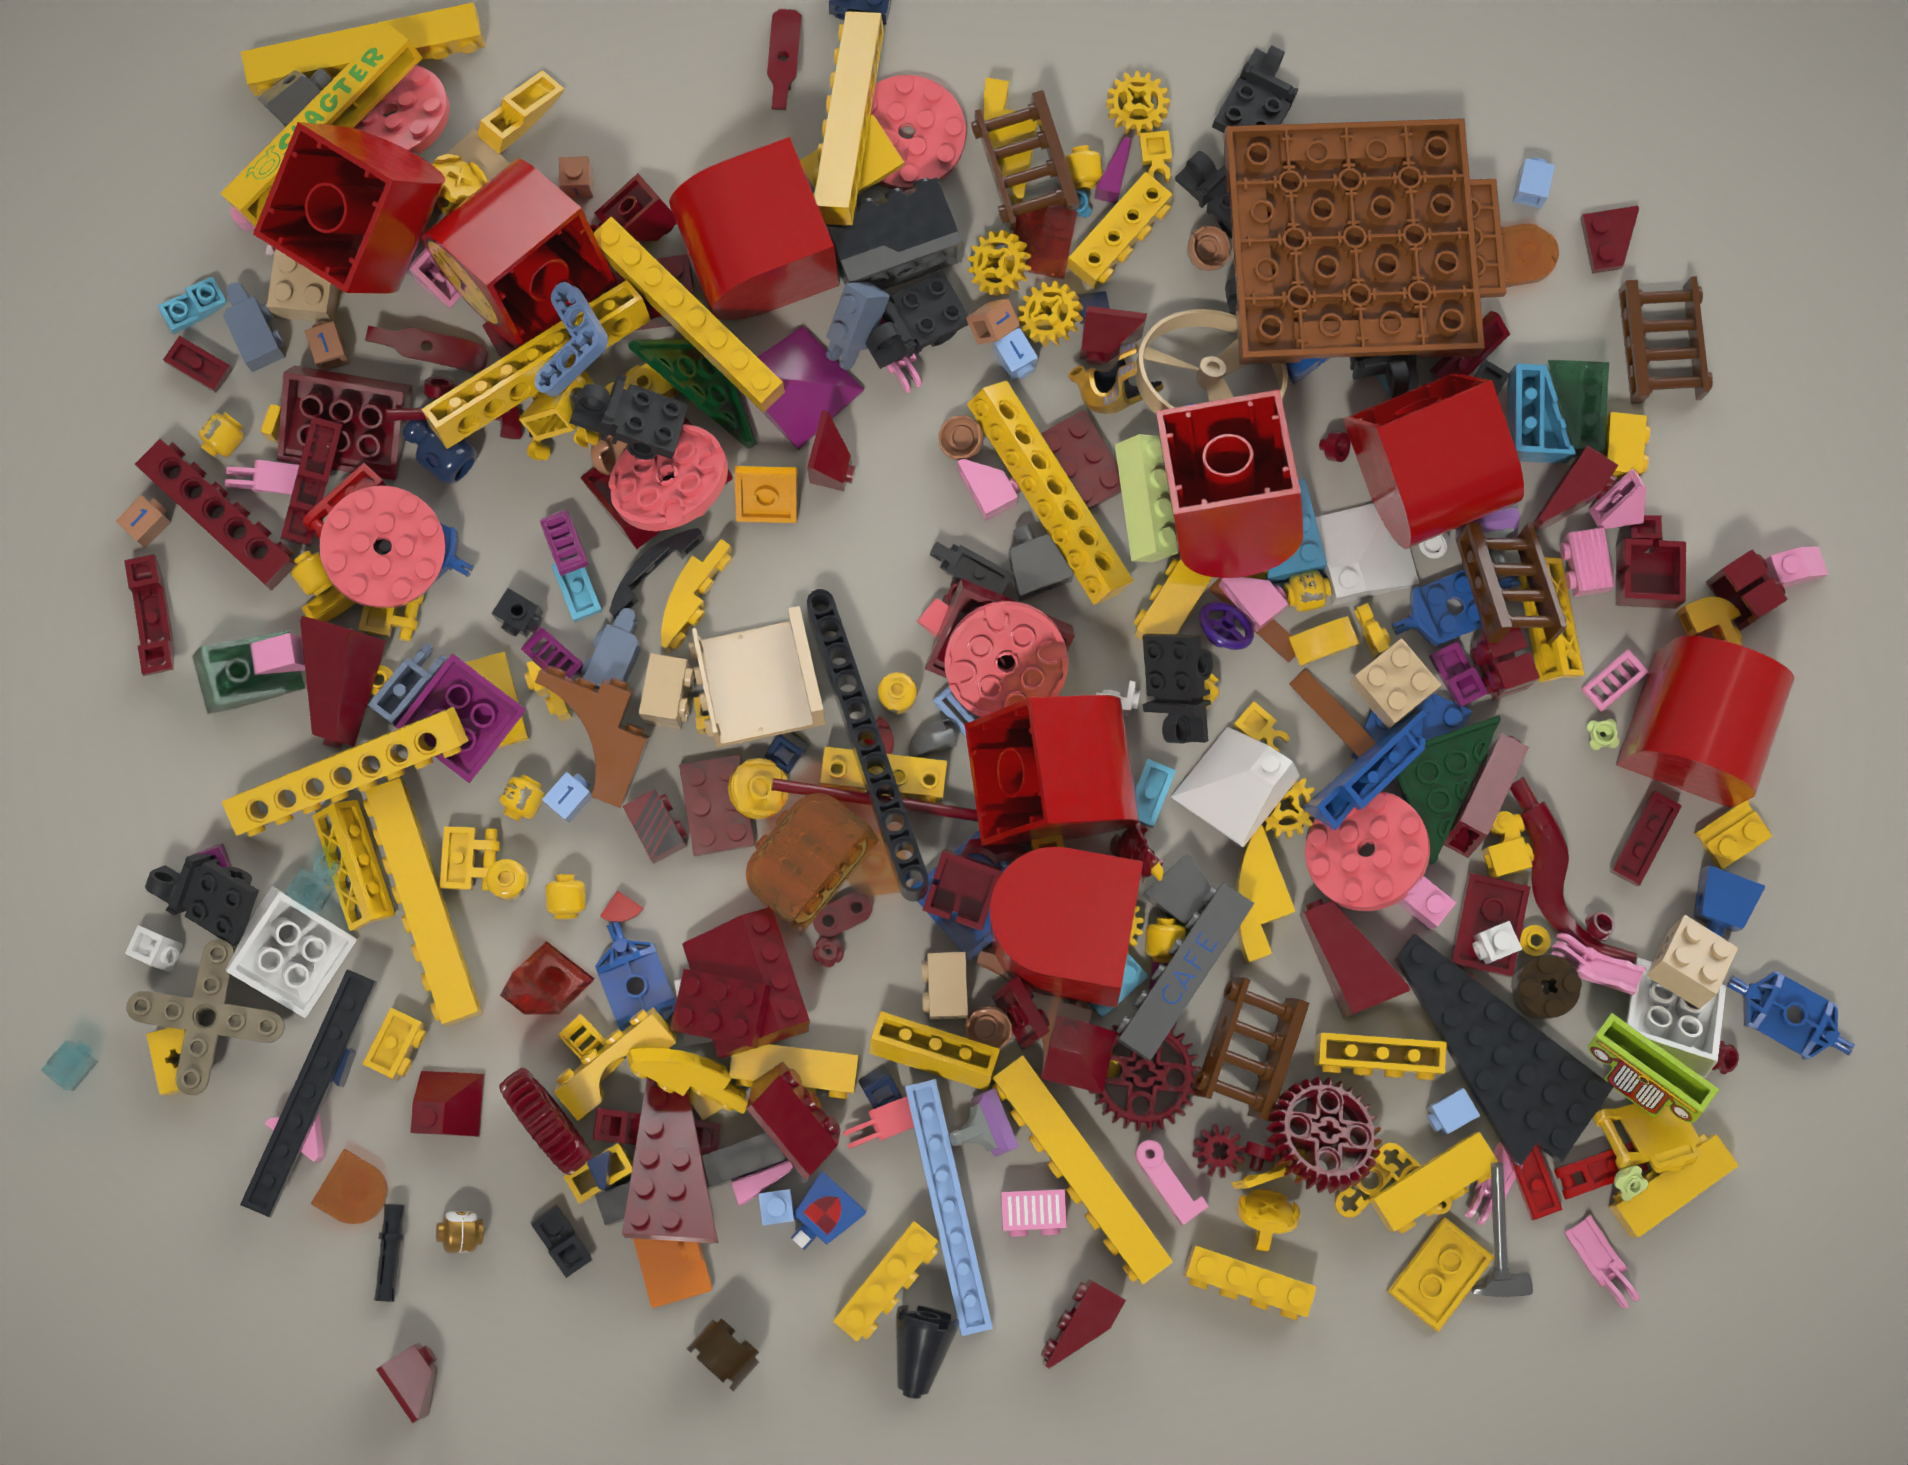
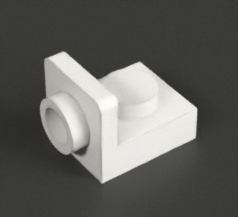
M1129 681L1126 697H1121V693L1114 690H1103L1102 693L1097 692L1096 695H1112L1121 698L1123 716L1129 717L1131 708L1137 709L1140 691L1135 690V681Z
M1510 921L1473 936L1475 939L1473 943L1474 951L1480 960L1484 959L1485 964L1522 950Z
M138 925L125 954L150 966L171 972L183 944Z

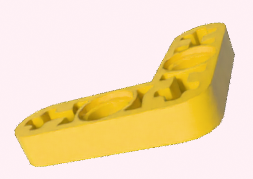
M1382 1144L1377 1148L1381 1152L1380 1155L1374 1159L1377 1164L1369 1170L1377 1175L1378 1184L1376 1187L1366 1189L1361 1181L1356 1185L1357 1189L1366 1194L1367 1197L1363 1200L1362 1196H1358L1354 1200L1353 1204L1356 1207L1354 1211L1351 1209L1344 1211L1342 1209L1344 1202L1341 1199L1343 1196L1347 1198L1352 1197L1356 1191L1351 1189V1186L1343 1192L1339 1191L1333 1203L1336 1212L1342 1217H1356L1370 1203L1368 1199L1379 1193L1391 1179L1396 1182L1406 1176L1408 1171L1415 1170L1421 1165L1398 1144ZM1384 1150L1388 1152L1395 1150L1397 1152L1395 1159L1400 1164H1404L1405 1160L1409 1162V1165L1401 1169L1398 1176L1394 1172L1399 1168L1394 1163H1388L1387 1165L1384 1163L1386 1158L1383 1154ZM1451 1196L1442 1201L1444 1204L1443 1208L1434 1213L1435 1215L1445 1214L1450 1210L1453 1201Z

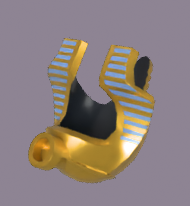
M1136 341L1120 346L1118 360L1106 371H1100L1095 368H1089L1086 371L1083 366H1077L1069 372L1068 377L1071 382H1076L1079 387L1083 403L1093 412L1107 415L1115 414L1143 400L1138 387L1130 385L1128 380L1129 377L1137 374V363L1134 361L1126 364L1127 357L1138 353L1139 346ZM1162 381L1151 382L1156 392L1163 390Z

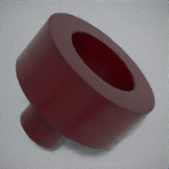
M429 377L424 381V394L433 398V401L455 388V381L446 377Z
M1332 431L1326 439L1322 438L1319 442V449L1324 451L1325 457L1329 461L1343 462L1349 455L1351 442L1348 434L1345 432Z
M1247 1141L1244 1154L1252 1156L1249 1165L1250 1169L1261 1172L1264 1161L1274 1163L1276 1154H1270V1151L1273 1150L1272 1148Z

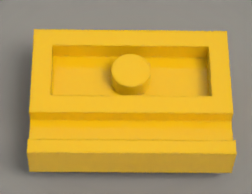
M1748 800L1735 806L1694 833L1702 842V846L1717 868L1721 870L1773 837L1756 811H1753L1750 807Z

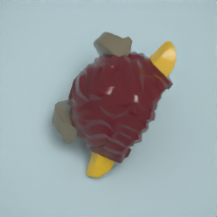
M1140 823L1127 828L1121 836L1115 834L1110 841V851L1116 857L1143 861L1139 885L1151 875H1154L1158 881H1161L1164 873L1162 865L1165 861L1164 859L1159 861V858L1155 856V852L1149 848L1147 840L1144 839L1145 833L1149 830L1146 826H1140Z

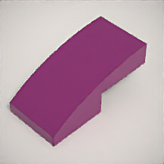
M1458 641L1429 655L1441 680L1460 708L1488 694L1476 668H1471Z

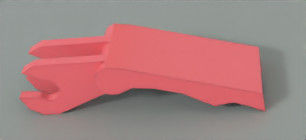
M907 1096L868 1111L871 1118L870 1121L842 1133L844 1136H847L871 1125L874 1126L876 1133L848 1144L847 1146L850 1149L877 1137L879 1141L914 1128Z

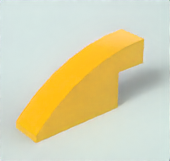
M986 77L983 97L984 121L1015 112L1005 109L1009 81ZM1030 119L988 132L993 149L1036 136L1038 122H1032ZM1033 150L997 160L1002 177L1030 169ZM1027 182L1006 189L1008 197L1013 204L1024 201Z
M1262 825L1246 844L1236 879L1235 890L1254 902L1251 910L1237 929L1239 946L1245 965L1272 954L1262 925L1296 912Z

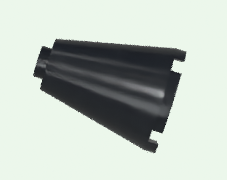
M902 1305L897 1308L896 1312L897 1387L903 1391L902 1394L904 1396L920 1399L921 1395L929 1393L955 1337L960 1321L956 1318L952 1322V1315L939 1309L918 1306L917 1311H908L909 1305Z

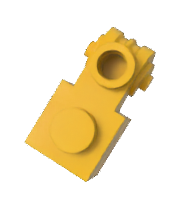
M1500 811L1490 830L1493 835L1501 836L1499 844L1482 850L1489 876L1492 878H1500L1533 867L1531 863L1534 860L1532 848L1529 843L1525 844L1524 838L1520 833L1524 831V823L1520 814L1512 815L1510 812Z

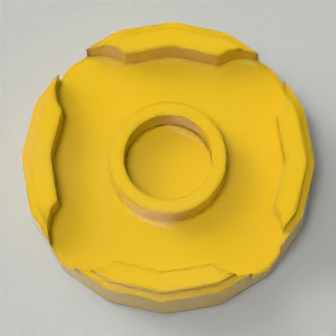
M754 758L748 759L735 768L729 778L728 793L730 801L738 812L747 818L761 820L772 817L784 807L788 801L789 793L771 790L773 778L787 780V776L783 770L780 771L776 766L777 764L768 759Z

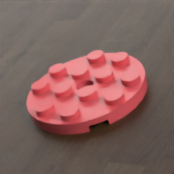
M415 65L353 129L381 137L411 152L416 151L419 154L435 142L447 124L450 102L445 88L435 74ZM397 109V112L395 114H390L387 117H384L383 114L387 115L389 112L395 111Z
M899 75L877 82L871 115L875 116L905 163L904 167L877 184L889 189L901 188L902 191L913 189V183L922 178L933 179L937 177L938 180L946 178L958 164L964 151L966 139L965 119L956 99L940 84L920 76ZM909 125L915 131V135L910 139H904L899 135L898 131Z
M682 425L672 459L657 454L653 459L643 460L632 456L627 449L620 455L609 479L611 502L624 521L639 529L662 531L687 524L695 518L704 515L723 490L728 474L726 455L717 439L711 433L697 426ZM674 474L675 479L670 478L667 481H662L665 476Z
M371 486L357 490L337 503L323 524L320 535V556L326 575L340 593L360 605L395 608L411 603L430 589L438 578L443 566L445 539L437 516L422 499L404 489L391 486ZM384 539L390 541L392 545L391 551L386 555L376 553L374 544L377 540Z
M994 602L970 612L953 630L945 650V672L952 693L961 705L979 717L1029 697L1058 696L1063 688L1068 672L1067 649L1064 638L1056 624L1040 610L1019 602ZM1004 655H1012L1015 663L1011 668L1003 669L997 663L998 658Z
M1383 791L1375 796L1363 809L1356 810L1353 807L1336 830L1330 829L1315 819L1309 830L1305 846L1307 869L1317 888L1337 905L1356 911L1380 910L1403 900L1409 895L1408 892L1415 886L1418 880L1423 878L1430 858L1428 832L1418 813L1400 797ZM1366 842L1375 845V851L1371 856L1363 857L1359 855L1361 847Z

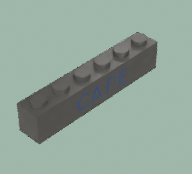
M1224 882L1218 889L1214 886L1211 887L1203 899L1207 906L1201 914L1195 911L1185 926L1190 930L1184 940L1179 937L1168 952L1173 957L1167 966L1162 963L1159 965L1151 977L1155 984L1149 992L1145 989L1141 992L1134 1003L1138 1008L1132 1018L1126 1015L1116 1030L1121 1034L1117 1041L1148 1062L1153 1058L1254 905V902Z

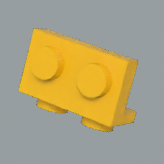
M390 1007L362 1064L392 1080L398 1081L400 1076L405 1077L412 1064V1060L409 1058L414 1048H419L426 1037L427 1032L424 1031L426 1024Z

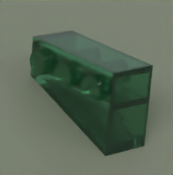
M1548 360L1547 368L1558 399L1557 405L1561 417L1565 420L1567 426L1566 432L1570 445H1573L1576 453L1573 458H1577L1587 445L1603 455L1605 450L1609 362Z

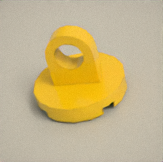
M445 154L439 156L432 164L441 171L446 179L436 202L439 210L443 213L452 206L460 205L488 182L484 172L475 163L461 161L463 157L458 155Z
M1260 1189L1250 1191L1248 1196H1245V1193L1241 1195L1236 1211L1239 1219L1246 1225L1256 1229L1255 1250L1268 1252L1270 1249L1273 1233H1287L1297 1228L1301 1214L1297 1203L1294 1201L1293 1204L1287 1202V1197L1283 1194Z

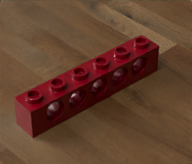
M159 439L134 465L272 591L297 565L290 558L294 553L281 541L277 545L268 538L272 533L261 522L258 521L254 525L248 520L247 517L251 513L238 501L232 505L225 498L229 493L216 481L210 485L204 479L207 473L198 464L193 462L189 465L182 458L186 454L174 442L167 445L162 439ZM181 467L180 474L176 478L170 479L169 474L171 470ZM202 487L201 495L197 498H191L193 489ZM224 507L222 516L212 518V513L216 508ZM246 527V532L241 538H234V532L237 528ZM266 546L268 548L267 554L263 558H255V553L260 547Z

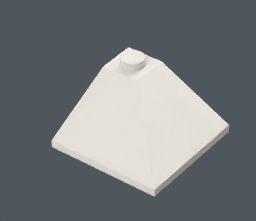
M1374 503L1315 517L1327 566L1322 573L1324 578H1328L1330 582L1331 596L1329 598L1331 606L1420 584L1410 548L1404 549L1396 543L1381 520Z
M1227 727L1171 798L1244 847L1300 775L1293 761L1269 745Z
M272 886L254 912L225 971L306 1018L352 949L357 938Z
M1637 957L1635 965L1646 967L1639 982L1637 992L1634 995H1630L1626 1023L1705 1079L1718 1062L1726 985H1721L1717 995L1699 1009L1647 977L1646 975L1652 962Z

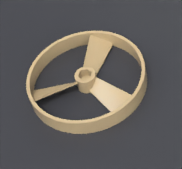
M1208 309L1187 310L1163 318L1147 332L1138 353L1135 379L1143 400L1155 414L1156 411L1175 407L1165 401L1153 388L1146 375L1143 359L1197 370L1196 382L1201 388L1207 390L1209 402L1234 397L1224 377L1247 366L1240 365L1238 338L1218 357L1208 356L1203 358L1199 368L1149 346L1160 336L1186 327L1217 328L1237 335L1236 315ZM1273 363L1271 365L1276 373L1278 387L1283 399L1288 382L1286 363Z

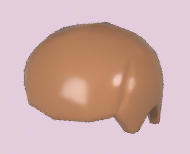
M1203 226L1193 232L1188 240L1187 255L1191 263L1200 270H1218L1231 258L1230 240L1226 232L1216 226Z
M967 415L951 417L943 423L938 433L940 449L946 456L957 461L971 459L979 453L983 446L984 434L981 426Z
M598 434L599 440L597 445H591V460L593 466L602 474L610 475L616 461L627 449V443L617 440L616 445L611 443L613 436L608 435L606 441L601 440L602 435Z
M982 1006L975 1009L968 1016L964 1028L965 1037L1001 1050L1012 1039V1022L1007 1013L997 1006Z

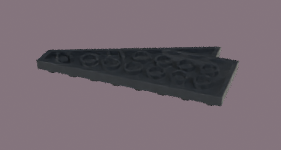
M1417 934L1411 935L1394 960L1442 1042H1446L1447 1051L1513 1164L1521 1166L1535 1145L1558 1163L1563 1162L1613 1089V1086Z

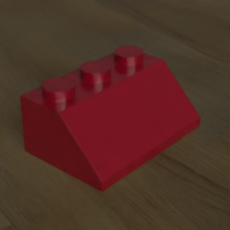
M781 1062L753 1081L746 1109L801 1176L807 1179L838 1146L841 1132L838 1122L833 1116H827L821 1108L818 1097L813 1092H808L804 1088L799 1074L793 1068L789 1069L784 1062Z

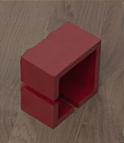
M1625 538L1616 547V573L1621 574L1616 579V606L1676 609L1686 601V541L1658 540L1653 545V540Z
M1753 549L1723 567L1705 581L1716 597L1731 602L1739 610L1741 616L1733 621L1739 631L1788 600L1785 596L1786 592L1783 585L1777 579L1769 577L1767 574L1769 572L1767 570L1768 565L1765 559L1760 554H1756Z
M1511 628L1500 643H1488L1484 632L1471 644L1470 654L1475 666L1480 667L1483 674L1481 680L1488 692L1487 695L1490 694L1493 701L1526 690L1540 679L1530 652L1518 657L1515 656V651L1528 647L1521 628Z
M944 849L933 877L938 880L941 878L940 883L936 881L931 883L922 911L948 920L954 911L958 913L955 922L982 931L990 910L992 893L1003 872V868Z

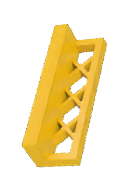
M1544 557L1549 573V566H1552L1554 579L1552 576L1551 579L1562 612L1566 617L1567 627L1564 630L1566 638L1561 633L1553 643L1547 642L1543 628H1528L1534 662L1540 676L1538 682H1549L1563 677L1578 678L1585 676L1562 558ZM1518 576L1521 582L1520 589H1530L1526 576ZM1523 602L1526 616H1539L1534 602ZM1567 656L1570 659L1572 669H1569Z
M358 799L332 803L312 815L349 931L358 930L371 922L395 916ZM328 816L332 824L331 832L328 830L325 818ZM337 846L340 848L341 851L340 860H338L336 855ZM346 875L349 876L351 882L350 890L345 882ZM356 904L359 906L362 918L359 920L355 913Z

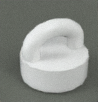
M1444 533L1418 545L1424 555L1434 559L1442 557L1447 552L1451 541L1449 535Z

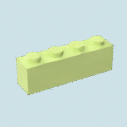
M1138 434L1115 444L1131 561L1153 563L1178 554L1160 436Z

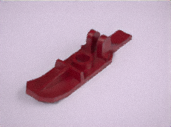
M779 9L772 14L767 76L773 85L772 110L787 109L788 90H791L792 82L797 77L802 15L792 9ZM787 57L788 60L780 61L779 58Z
M368 325L365 341L394 348L403 357L453 367L474 374L485 368L488 356L482 344L412 327L391 331ZM424 343H430L433 348L426 352L421 349V346Z

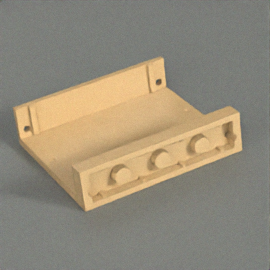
M800 606L788 608L789 622L703 640L698 636L696 628L692 629L694 641L688 642L691 658H698L699 666L693 667L697 685L703 684L704 692L699 693L702 711L708 710L710 716L709 719H704L708 737L714 736L717 748L826 725Z

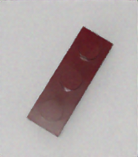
M1490 311L1482 319L1485 346L1479 356L1441 358L1429 370L1434 380L1451 373L1469 376L1484 359L1510 336L1499 313Z
M1653 791L1610 872L1636 887L1640 886L1682 805Z

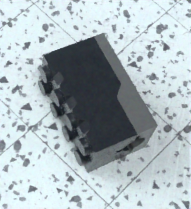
M937 177L917 180L913 183V189L902 191L901 188L891 189L885 193V198L879 201H874L873 198L859 201L855 209L853 225L825 224L834 245L836 264L844 285L847 283L869 281L879 289L885 290L962 262L963 241Z

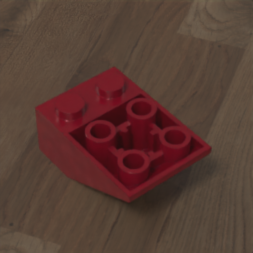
M1088 1279L1086 1284L1080 1282L1072 1296V1299L1076 1301L1070 1312L1065 1310L1056 1325L1060 1329L1056 1339L1049 1338L1040 1354L1044 1357L1042 1362L1044 1366L1050 1369L1111 1329L1126 1300L1093 1280Z

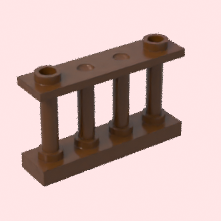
M1044 90L1032 93L1031 104H1028V108L986 121L983 119L981 109L975 110V121L971 122V127L975 139L981 138L1002 204L997 206L1002 224L1008 223L1010 231L1015 230L1016 216L1055 204H1059V206L1064 205L1066 213L1078 210L1079 200ZM1030 119L1032 122H1038L1040 132H1037V136L993 149L988 132ZM1039 147L1041 150H1047L1049 160L1045 161L1046 164L1002 177L997 160ZM1045 176L1056 178L1058 188L1054 189L1055 192L1011 205L1006 191L1007 188Z
M1691 276L1683 285V290L1643 292L1638 287V280H1626L1618 291L1631 404L1643 403L1653 390L1694 388L1696 400H1702L1712 389L1713 377L1707 368L1700 307L1703 301V290L1701 286H1698L1697 276ZM1685 302V319L1646 321L1645 318H1642L1641 307H1643V304ZM1688 330L1690 347L1649 349V347H1645L1644 336L1646 333ZM1691 359L1693 376L1652 378L1651 375H1648L1647 365L1650 361Z
M1468 523L1455 540L1487 642L1500 643L1511 628H1543L1547 642L1553 643L1567 627L1566 617L1562 612L1540 546V539L1536 534L1533 523H1527L1516 538H1486L1483 535L1480 523ZM1488 550H1518L1522 564H1494L1491 561ZM1497 576H1526L1530 589H1502L1499 586ZM1505 602H1534L1539 616H1511L1507 611Z
M1232 977L1224 990L1225 1000L1202 1069L1197 1073L1194 1080L1196 1093L1193 1095L1211 1099L1213 1092L1248 1104L1249 1111L1247 1116L1271 1122L1268 1116L1275 1110L1273 1104L1279 1099L1310 1003L1297 998H1285V1001L1281 1004L1248 991L1250 979ZM1243 1002L1277 1015L1278 1023L1275 1032L1270 1033L1239 1021L1238 1017ZM1233 1032L1268 1045L1269 1050L1265 1061L1261 1063L1228 1050ZM1223 1062L1257 1074L1259 1080L1256 1090L1252 1093L1218 1080Z

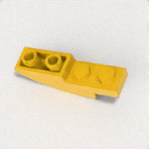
M722 539L719 540L703 562L692 555L674 584L665 608L661 628L660 645L667 654L672 649H679L687 637L684 633L691 625L695 627L705 615V611H703L705 605L698 596L700 594L704 596L714 584L712 578L719 570L723 572L733 559L730 556L733 553L731 546Z
M666 1048L630 1049L627 1053L630 1070L636 1076L642 1079L648 1077L656 1081L658 1086L668 1093L675 1091L684 1096L690 1087L696 1094L702 1097L708 1095L716 1099L717 1103L728 1111L734 1109L742 1114L746 1111L748 1103L746 1091L732 1084L727 1067L712 1059L694 1053Z

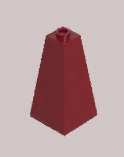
M301 616L300 626L312 735L324 738L323 744L341 749L342 744L354 747L387 641L352 629Z
M1319 899L1305 905L1307 911L1300 914V918L1343 1018L1411 991L1405 980L1333 901L1324 904L1323 900Z

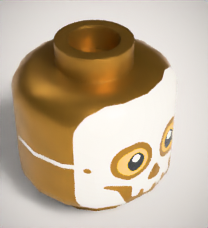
M449 1211L444 1215L443 1222H437L436 1241L442 1242L443 1248L447 1253H471L476 1249L477 1245H481L483 1242V1220L478 1219L473 1211Z

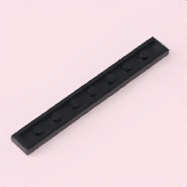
M346 969L240 1203L241 1206L267 1217H272L376 987L377 981Z

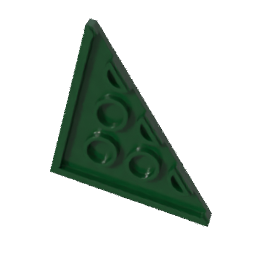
M687 339L633 340L628 344L631 351L747 449L757 445L739 389Z
M1500 715L1425 740V750L1396 776L1404 800L1415 809L1427 829L1430 841L1429 866L1435 864L1442 846L1449 835L1462 802H1464L1477 769L1501 720Z

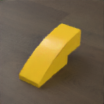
M543 70L505 96L502 99L501 106L480 121L477 136L498 154L502 153L545 114L563 93L564 88Z

